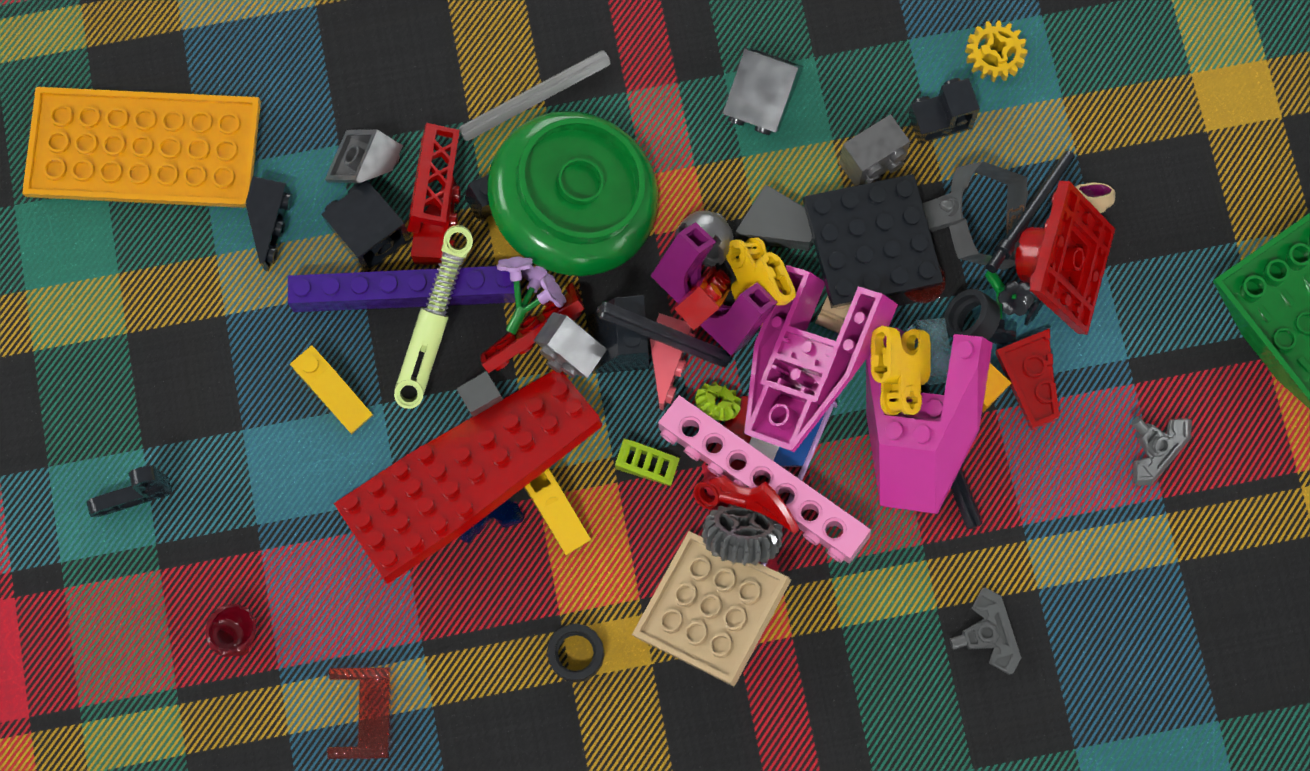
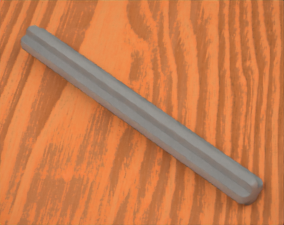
M600 51L461 125L459 130L465 141H469L609 66L610 59L605 51Z

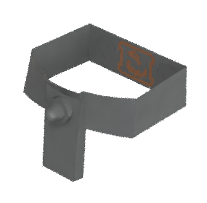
M982 161L956 167L951 184V193L922 203L930 232L946 227L950 228L958 259L986 266L992 256L979 253L973 243L967 220L963 218L962 214L963 191L968 187L974 173L1008 185L1006 236L1026 209L1028 191L1026 176ZM1018 241L1010 258L1005 259L998 269L1006 270L1016 266V248L1020 245Z

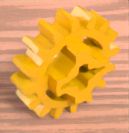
M998 20L995 26H992L987 21L984 30L977 26L974 32L975 35L970 34L967 41L970 44H967L965 52L969 54L966 62L974 63L973 73L978 70L982 72L981 79L991 75L992 82H995L997 76H1001V79L1006 81L1008 73L1015 76L1018 68L1023 67L1025 62L1023 58L1026 57L1028 50L1023 48L1026 44V39H1018L1021 31L1016 30L1012 32L1011 23L1007 24L1006 27H1001V20ZM985 39V45L978 49L979 43ZM1014 53L1013 60L1010 63H1007L1008 57H1010L1011 54Z

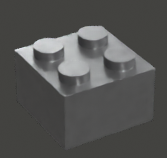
M890 114L845 142L842 146L839 164L855 186L877 182L885 172L893 173L904 165L910 140Z

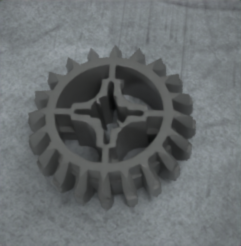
M730 504L727 507L719 506L717 510H711L710 515L706 516L702 532L703 543L706 544V550L712 551V556H720L721 561H732L733 565L735 563H742L744 566L747 563L757 566L758 562L767 563L768 559H775L776 553H779V549L782 546L783 539L782 526L778 522L758 512Z

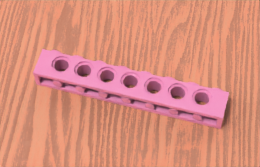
M680 395L659 420V429L662 431L660 435L673 445L676 442L685 448L684 452L693 460L698 461L700 458L708 464L707 468L714 475H725L733 483L745 488L757 487L754 480L758 476H766L770 479L768 485L778 495L785 492L792 494L794 500L786 504V506L793 515L799 529L804 532L803 537L816 546L820 543L829 549L827 553L834 560L840 563L844 560L850 564L871 535L870 528ZM689 426L699 429V432L692 437L683 434L684 430ZM711 443L722 445V449L718 453L708 452L707 447ZM736 459L746 462V466L741 470L732 469L730 464ZM812 509L818 513V517L814 521H807L802 517V513L805 510ZM836 526L843 533L838 538H831L826 534V530L829 527Z

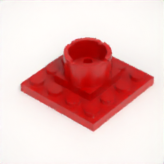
M1059 181L1057 191L1052 197V209L1050 217L1045 223V228L1028 227L1019 238L1018 242L1020 245L1016 248L1015 254L1016 271L1020 280L1030 285V291L1077 334L1088 335L1115 228L1070 181Z

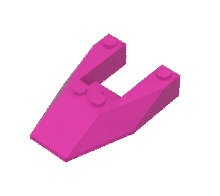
M786 265V270L794 285L796 296L789 304L776 305L763 322L755 341L744 434L795 452L871 354L872 332L881 326L889 327L898 304L882 293L858 286L836 341L806 332L825 283L809 271Z
M895 328L900 332V337L902 338V335L905 332L898 328ZM954 334L944 395L921 393L922 405L919 412L914 415H906L901 411L898 415L889 416L882 411L880 406L881 383L876 382L871 375V354L866 359V416L880 506L938 514L979 432L992 342L979 336ZM885 335L884 341H883L885 347H886V342H887V337H886V335ZM895 399L889 400L890 402H896Z

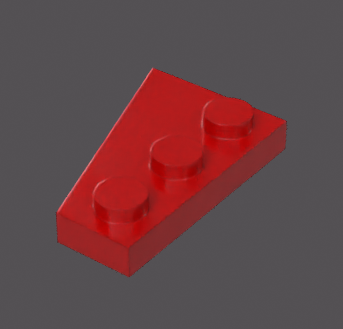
M1050 329L997 349L995 354L1006 378L1011 382L1010 386L1030 430L1032 431L1058 420L1060 417L1056 383H1054L1053 355L1050 348Z

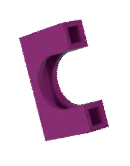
M696 222L678 233L651 274V277L678 303L701 278L702 263L716 241ZM757 282L742 292L732 306L722 304L714 314L701 324V327L732 356L749 343L778 302Z

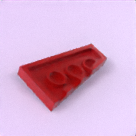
M573 282L565 288L567 294L564 295L566 303L561 308H558L552 301H548L544 304L545 308L542 314L538 317L530 315L520 325L519 332L516 335L510 332L480 355L481 364L488 374L493 370L503 369L510 362L509 359L518 353L522 355L528 352L533 347V343H535L533 340L553 312L566 315L573 321L581 315L584 306L580 293Z

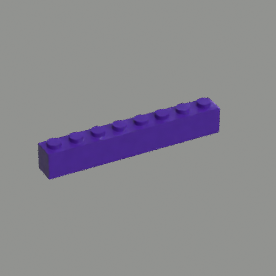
M497 266L461 268L458 270L460 274L456 275L458 279L454 280L457 284L453 285L455 289L451 290L453 294L450 295L451 299H448L450 304H447V306L515 303L514 284L510 280V272L498 270ZM437 269L288 275V304L293 312L426 307L428 305L425 303H429L427 298L431 297L429 293H432L430 288H434L432 283L436 282L434 278H437L435 274L439 271ZM520 280V291H521V301H522V284H521V280Z

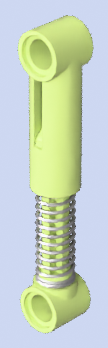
M463 225L451 226L444 234L441 249L443 252L440 259L442 263L438 264L440 269L437 268L439 272L435 274L437 278H434L436 282L432 283L434 288H430L432 293H429L431 297L427 298L429 303H425L428 307L420 309L395 386V400L403 408H415L423 399L449 318L446 315L445 309H448L447 304H450L448 299H451L450 295L453 294L451 290L455 289L453 285L457 284L454 280L458 279L456 275L460 274L458 272L461 269L459 265L463 264L462 262L464 258H467V254L473 244L471 232ZM458 232L465 235L467 242L463 247L455 248L450 244V237L454 233ZM421 351L424 352V356L417 377L415 378L412 376V373L419 352ZM410 385L415 387L417 395L412 399L404 398L401 394V389L404 386Z

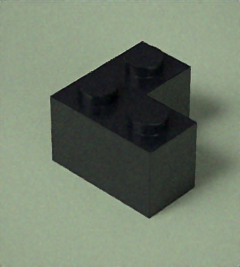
M954 78L941 86L937 97L923 96L916 99L911 104L908 114L918 144L971 130L980 108L970 79L960 80V78Z

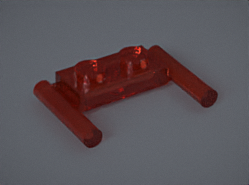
M390 667L330 668V680H360L358 746L328 747V759L389 758Z

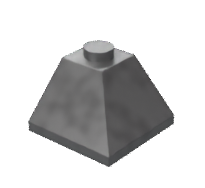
M378 129L346 130L325 180L330 183H361L391 172L399 161V154L403 145Z

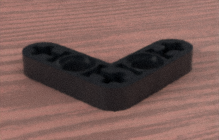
M155 466L136 468L128 473L131 486L87 500L90 517H101L168 496L172 493L169 477Z

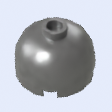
M696 211L687 216L676 229L674 237L676 238L679 232L696 222L716 241L702 265L712 267L716 263L723 264L729 252V243L733 240V233L726 219L721 214L710 211Z

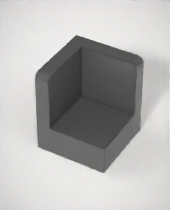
M487 371L457 388L472 417L503 400Z

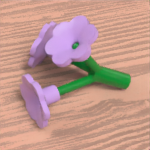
M519 256L499 260L497 264L498 270L510 272V280L514 284L516 309L506 330L515 335L526 313L539 304L544 305L548 301H552L558 308H561L566 303V299L562 294L560 286L555 282L554 276L547 273V270L542 267L532 266L531 258ZM522 277L529 281L527 285L528 291L523 301H521L520 280H522ZM542 287L544 291L537 295V299L529 303L533 293H536Z

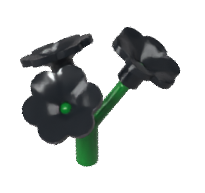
M987 271L985 277L996 292V302L1000 307L1001 316L998 328L988 341L994 344L1016 341V332L1005 330L1002 311L1007 315L1015 313L1018 316H1022L1027 312L1024 325L1028 326L1035 319L1044 303L1040 299L1034 301V295L1030 293V285L1028 283L1010 281L1005 286L996 272L991 273Z

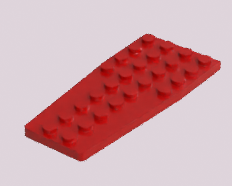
M553 370L485 411L466 420L427 444L420 446L333 504L388 585L464 534L602 427V421L563 372L558 373Z

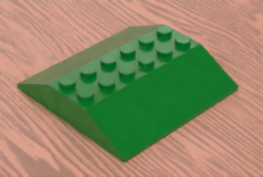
M1309 213L1213 280V283L1241 335L1274 377L1310 409Z

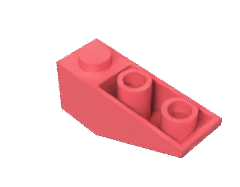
M659 313L656 322L695 338L696 334L692 333V328L687 322ZM650 339L659 409L664 411L666 403L672 404L677 389L673 387L676 376H682L686 361L682 360L683 351Z

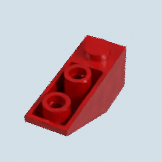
M454 176L452 177L445 226L440 227L421 223L419 232L413 233L411 257L414 264L439 266L438 264L442 263L440 259L443 252L441 249L444 234L451 226L458 225V214L454 213L455 203H460L461 187L456 185ZM431 203L425 213L440 216L441 211L434 203ZM450 237V244L455 247V241L451 240Z
M712 266L682 297L674 309L695 330L721 307L731 290L730 278L723 270H717Z

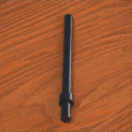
M1065 151L1006 238L1001 239L994 248L995 253L986 265V269L989 272L995 273L1002 262L1010 258L1022 232L1027 228L1074 160L1075 155L1073 152Z

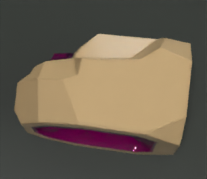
M1093 182L1075 186L1100 213L1105 212L1107 208L1114 204L1115 190L1107 184Z

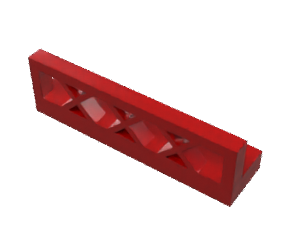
M426 123L421 140L407 231L418 233L421 223L440 227L445 226L460 130ZM436 135L452 138L451 144L442 148L435 140ZM441 156L448 166L439 171L433 165L432 160ZM437 179L444 187V190L435 194L428 184ZM434 203L441 211L440 216L424 213V207Z

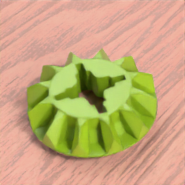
M715 381L711 385L704 383L701 389L697 390L695 403L698 409L714 420L727 421L738 415L741 399L736 397V390H728L727 384L722 387ZM717 397H720L722 401L718 403V405H715V399Z

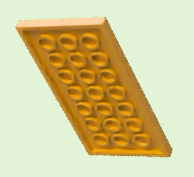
M36 87L22 194L25 197L246 208L245 202L254 174L261 101L259 97Z

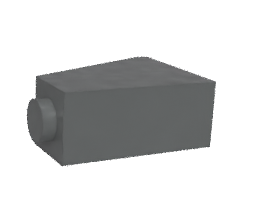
M767 185L764 186L735 233V239L746 242L749 238L757 237L764 242L765 246L808 251L814 243L805 207Z

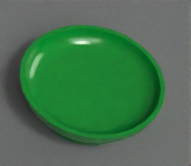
M557 111L540 115L525 122L501 144L494 156L489 171L488 199L497 227L508 243L525 258H531L534 264L552 272L571 276H587L604 273L624 264L645 244L651 234L657 215L658 187L649 159L628 133L612 122L596 115L578 111Z

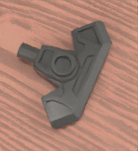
M1139 416L1131 421V425L1138 432L1136 437L1147 455L1146 458L1135 460L1133 463V483L1136 486L1153 485L1189 442L1192 431L1191 419H1169L1166 434L1153 424H1146Z
M986 587L982 588L971 609L980 615L983 620L962 631L963 635L950 638L951 647L953 650L967 646V649L993 648L989 664L1009 675L1013 674L1021 659V655L1002 596Z

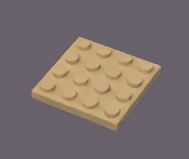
M688 531L632 635L693 667L735 686L791 580L789 577L759 563L757 566L751 563H747L744 566L742 563H735L733 565L732 561H721L720 556L714 557L712 556V551L706 550L703 537Z

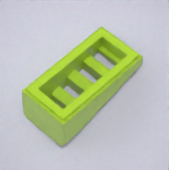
M624 438L615 463V469L671 486L680 458ZM630 450L635 451L632 463H626ZM641 454L646 455L643 468L637 467ZM652 458H657L654 472L648 471ZM667 461L669 465L664 477L659 474L663 462Z

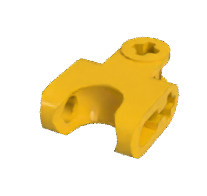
M749 238L746 242L740 239L730 241L729 252L726 257L736 276V280L731 285L735 301L742 292L757 282L778 302L776 305H787L795 298L796 291L783 261L778 255L767 252L765 244L760 238Z
M878 327L872 332L871 375L876 382L881 383L880 406L882 411L889 416L898 415L901 411L906 415L917 414L922 405L921 385L928 382L931 373L930 335L924 330L912 329L905 332L901 338L900 332L893 327ZM885 335L887 337L886 347L883 342ZM916 338H917V339H918V346H917V348L915 349V340H916ZM895 399L896 402H890L889 400Z

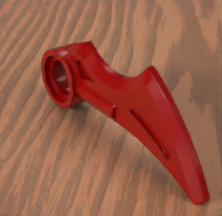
M723 475L715 478L706 477L694 487V498L705 509L715 508L723 502L765 515L780 523L792 533L799 531V527L786 504L766 482L757 487L745 488L733 483ZM704 487H708L714 492V499L706 495Z

